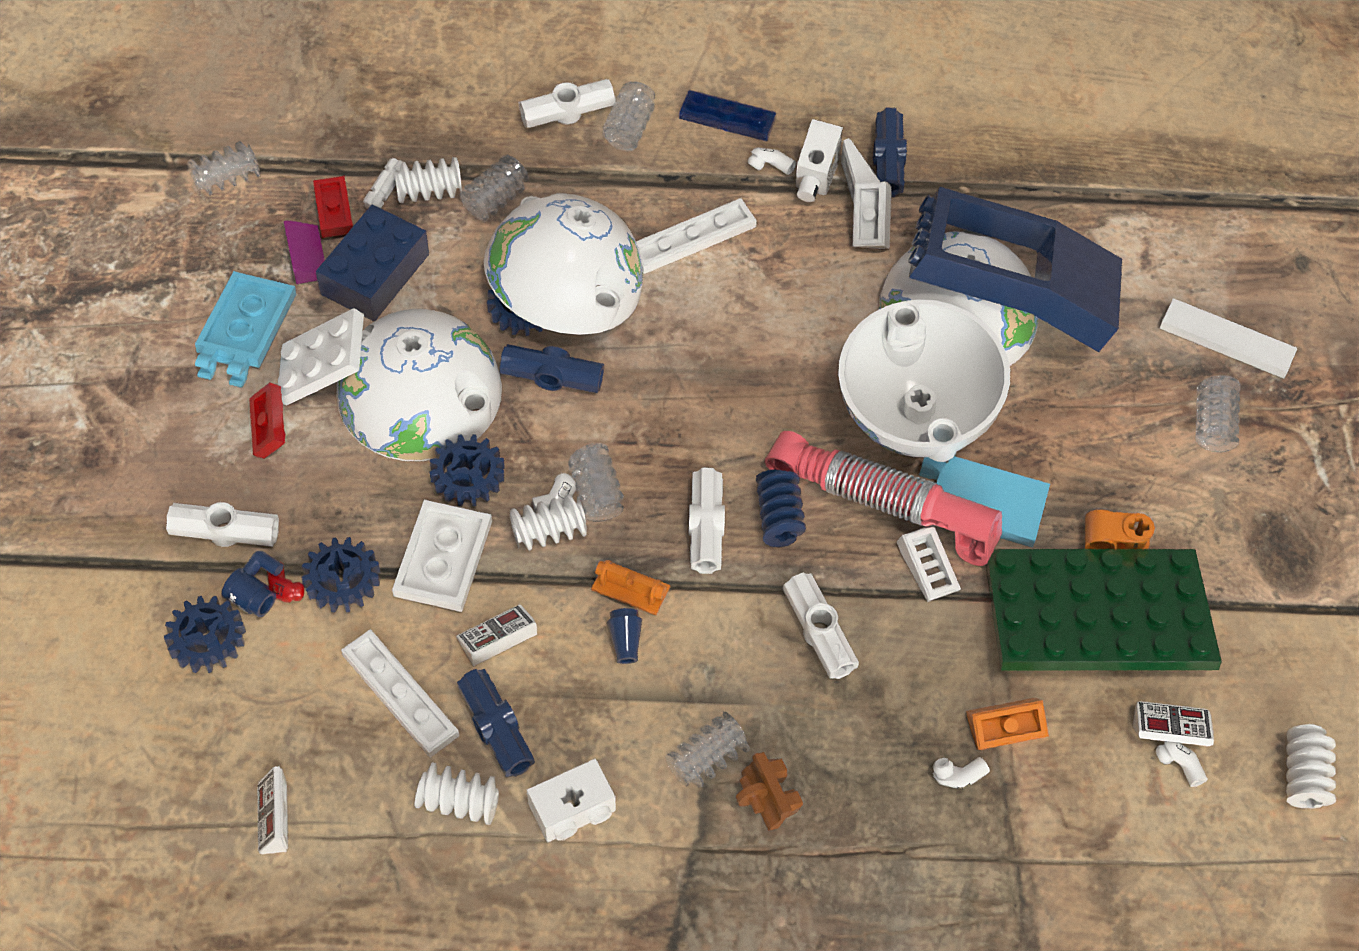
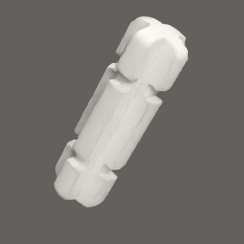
M391 158L384 167L385 170H382L371 187L372 191H369L363 200L366 209L372 204L379 208L383 206V201L387 200L396 185L395 170L397 172L400 171L401 163H403L401 160Z

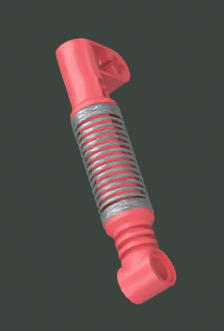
M782 431L764 461L769 470L776 469L797 473L803 479L820 484L821 489L830 494L842 495L843 498L847 497L848 500L859 501V504L864 503L865 506L876 507V510L881 509L882 512L893 513L894 516L904 517L905 520L910 519L911 522L928 527L933 524L955 532V549L957 554L964 561L972 565H986L1002 535V511L944 492L942 486L936 483L926 481L925 479L920 480L919 477L914 478V475H908V473H903L902 471L897 472L896 469L885 467V465L880 466L879 463L874 464V461L863 460L862 457L852 456L851 453L836 449L832 452H825L821 448L817 449L815 446H810L801 435L792 431Z

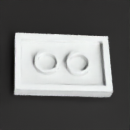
M353 308L282 344L278 385L281 386L283 404L287 406L359 371L363 313Z
M424 500L392 589L393 596L462 612L492 524L491 514Z

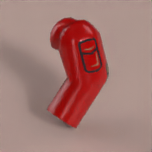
M284 567L277 576L266 570L269 590L276 594L277 600L291 603L292 600L301 601L304 598V585L301 582L292 583V580L286 579Z

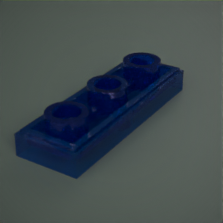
M688 90L679 111V119L766 142L769 139L777 112L692 90Z

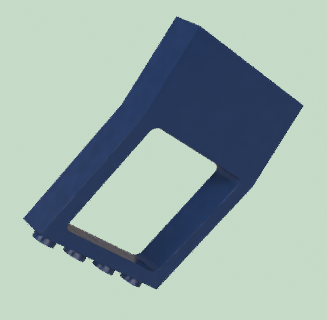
M939 187L933 196L927 195L919 208V212L922 215L915 226L918 232L912 241V246L915 248L908 259V263L911 264L909 278L1031 313L1097 352H1100L1118 331L1122 258L1057 220L943 187ZM946 224L1035 250L1037 252L1035 278L945 252L942 249Z

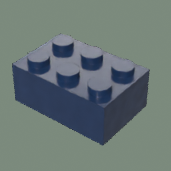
M372 204L316 270L320 294L350 310L355 308L363 313L365 318L373 322L376 321L429 256L426 230Z

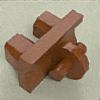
M764 752L756 753L752 757V763L741 772L743 777L739 781L743 790L735 798L739 806L751 805L755 814L760 813L768 831L778 829L786 818L796 814L803 806V801L798 791L792 789L783 792L779 784L783 783L787 778V768L781 758L767 759Z

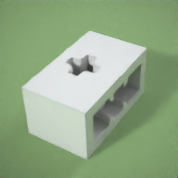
M596 759L527 789L528 805L547 842L554 839H567L574 835L578 828L589 823L593 825L602 823L612 815V812L616 811L615 795ZM568 801H573V803H574L575 805H578V806L573 807V805H572L570 802H569V803H567V802H568Z

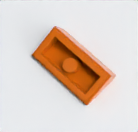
M1037 698L966 711L977 750L1049 736L1043 700Z

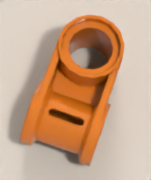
M1109 510L1090 511L1085 515V549H1148L1150 539L1155 530L1154 522L1150 517L1142 513L1111 512Z

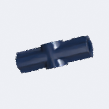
M885 108L883 111L877 112L873 166H876V177L880 182H887L891 186V198H894L896 195L903 193L907 139H904L903 113L898 112L896 108Z
M507 344L504 346L501 355L500 373L534 380L537 386L549 391H557L564 386L598 393L603 381L604 364L570 357L567 351L555 346H548L539 351Z
M474 669L465 673L457 681V687L472 713V721L484 745L489 744L495 759H497L506 777H516L523 774L529 767L535 764V759L519 731V723L510 704L506 699H501L485 669Z

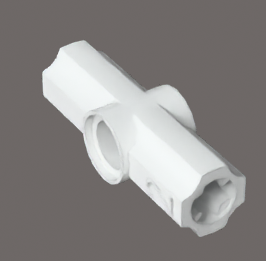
M609 79L581 86L567 82L557 85L551 94L520 101L519 110L525 128L556 120L562 124H572L577 122L583 113L615 105V96Z
M701 468L699 471L693 472L692 504L689 505L691 569L701 574H712L716 570H721L725 505H722V473L717 472L714 468Z
M225 502L215 503L210 507L173 503L168 510L166 529L169 535L211 539L213 543L221 547H229L236 542L273 547L279 533V518L276 514L235 510L233 506ZM222 523H228L223 527H217Z
M803 572L793 576L783 585V591L804 629V639L815 649L829 678L839 679L849 675L851 671L858 668L859 662L837 622V611L827 604L812 574H805ZM820 622L828 627L822 629L817 628L813 624Z

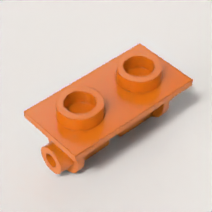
M605 560V562L600 561L597 565L595 574L598 576L591 590L656 616L671 585L615 564L610 560Z

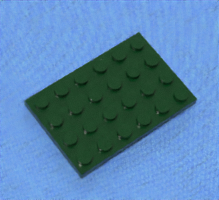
M994 549L988 563L985 565L1001 671H1211L1220 669L1222 660L1196 549Z

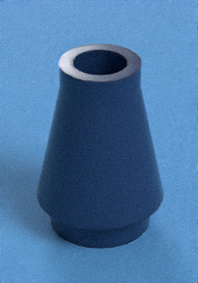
M633 608L613 610L610 612V619L607 621L616 653V662L619 664H632L638 661V648L643 620L639 617L638 610Z

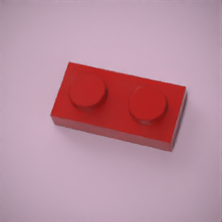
M345 176L313 180L322 238L347 234L353 227Z
M271 382L249 398L253 455L263 459L285 444L281 386Z

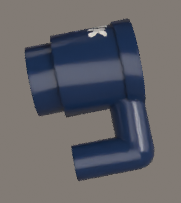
M261 550L255 551L243 568L235 570L228 577L221 592L223 599L230 601L246 613L254 614L259 618L266 615L272 608L276 594L269 590V586L257 579L255 575L262 567L274 576H277L284 567L281 562Z

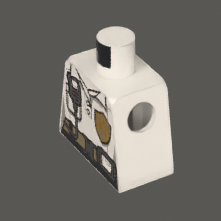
M812 119L797 164L796 187L799 188L797 192L799 199L813 202L817 194H827L841 158L843 127Z

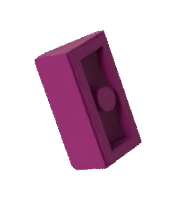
M291 220L283 221L296 285L318 281L316 270L325 261L318 225Z

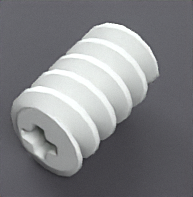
M457 157L452 158L450 167L447 166L443 158L439 159L437 168L434 167L431 160H427L423 170L418 161H414L412 171H409L405 162L401 163L399 172L395 170L399 203H404L406 193L409 194L412 202L417 201L419 192H421L425 201L430 199L431 191H434L437 199H442L445 189L450 198H455L457 188L462 193Z
M565 495L563 506L558 499L553 498L550 502V510L544 502H538L536 513L531 506L525 505L522 517L515 508L510 510L511 525L518 548L519 543L523 542L528 550H532L533 539H537L541 546L545 547L547 535H550L555 543H559L560 532L563 531L568 539L572 540L575 528H578L583 537L587 535L585 514L578 496L576 503L571 495Z
M1314 724L1294 726L1287 732V740L1289 742L1287 754L1289 756L1286 764L1289 770L1286 773L1288 782L1286 792L1289 797L1286 802L1298 808H1320L1336 802L1335 795L1329 792L1336 788L1335 781L1330 779V777L1336 774L1335 767L1330 765L1336 760L1335 753L1329 751L1336 747V743L1331 737L1325 736L1326 730Z
M431 763L427 772L423 773L419 781L415 797V808H420L425 801L427 811L434 812L440 804V811L444 815H449L454 808L456 817L464 818L469 811L471 821L478 822L484 814L485 824L490 825L496 812L499 790L495 787L494 776H490L486 784L481 785L480 773H475L472 780L467 782L466 770L461 769L456 779L452 778L450 766H446L443 773L437 775V764Z

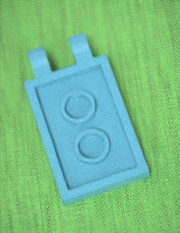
M233 271L195 343L196 352L200 353L195 361V366L201 367L197 374L198 377L211 380L215 374L217 362L229 365L226 371L227 374L232 375L229 385L242 388L247 380L249 367L260 368L296 296L295 286Z
M955 456L948 463L937 462L929 457H924L920 476L927 479H936V484L942 486L944 492L1002 511L1001 539L1033 548L1050 487L1049 483Z

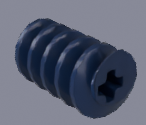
M773 469L756 475L763 541L771 547L789 546L797 540V536L802 535L806 531V524L802 522L805 516L801 510L803 500L799 497L801 495V488L798 486L800 477L797 473Z

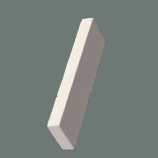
M740 198L638 240L636 242L640 250L643 274L756 227L757 220Z
M1174 298L1160 326L1162 330L1281 378H1285L1297 351V348Z
M371 629L341 650L342 656L430 758L459 737L458 729Z

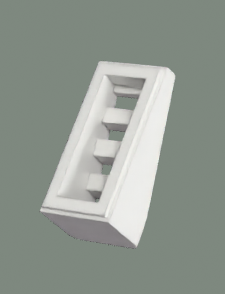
M849 138L843 140L841 163L854 203L855 183L880 181Z
M934 525L902 535L899 538L897 545L927 602L961 590ZM925 543L927 548L917 552L915 546ZM932 555L934 560L922 564L920 558ZM934 567L939 568L940 572L927 576L925 572ZM945 579L946 585L932 589L930 583Z

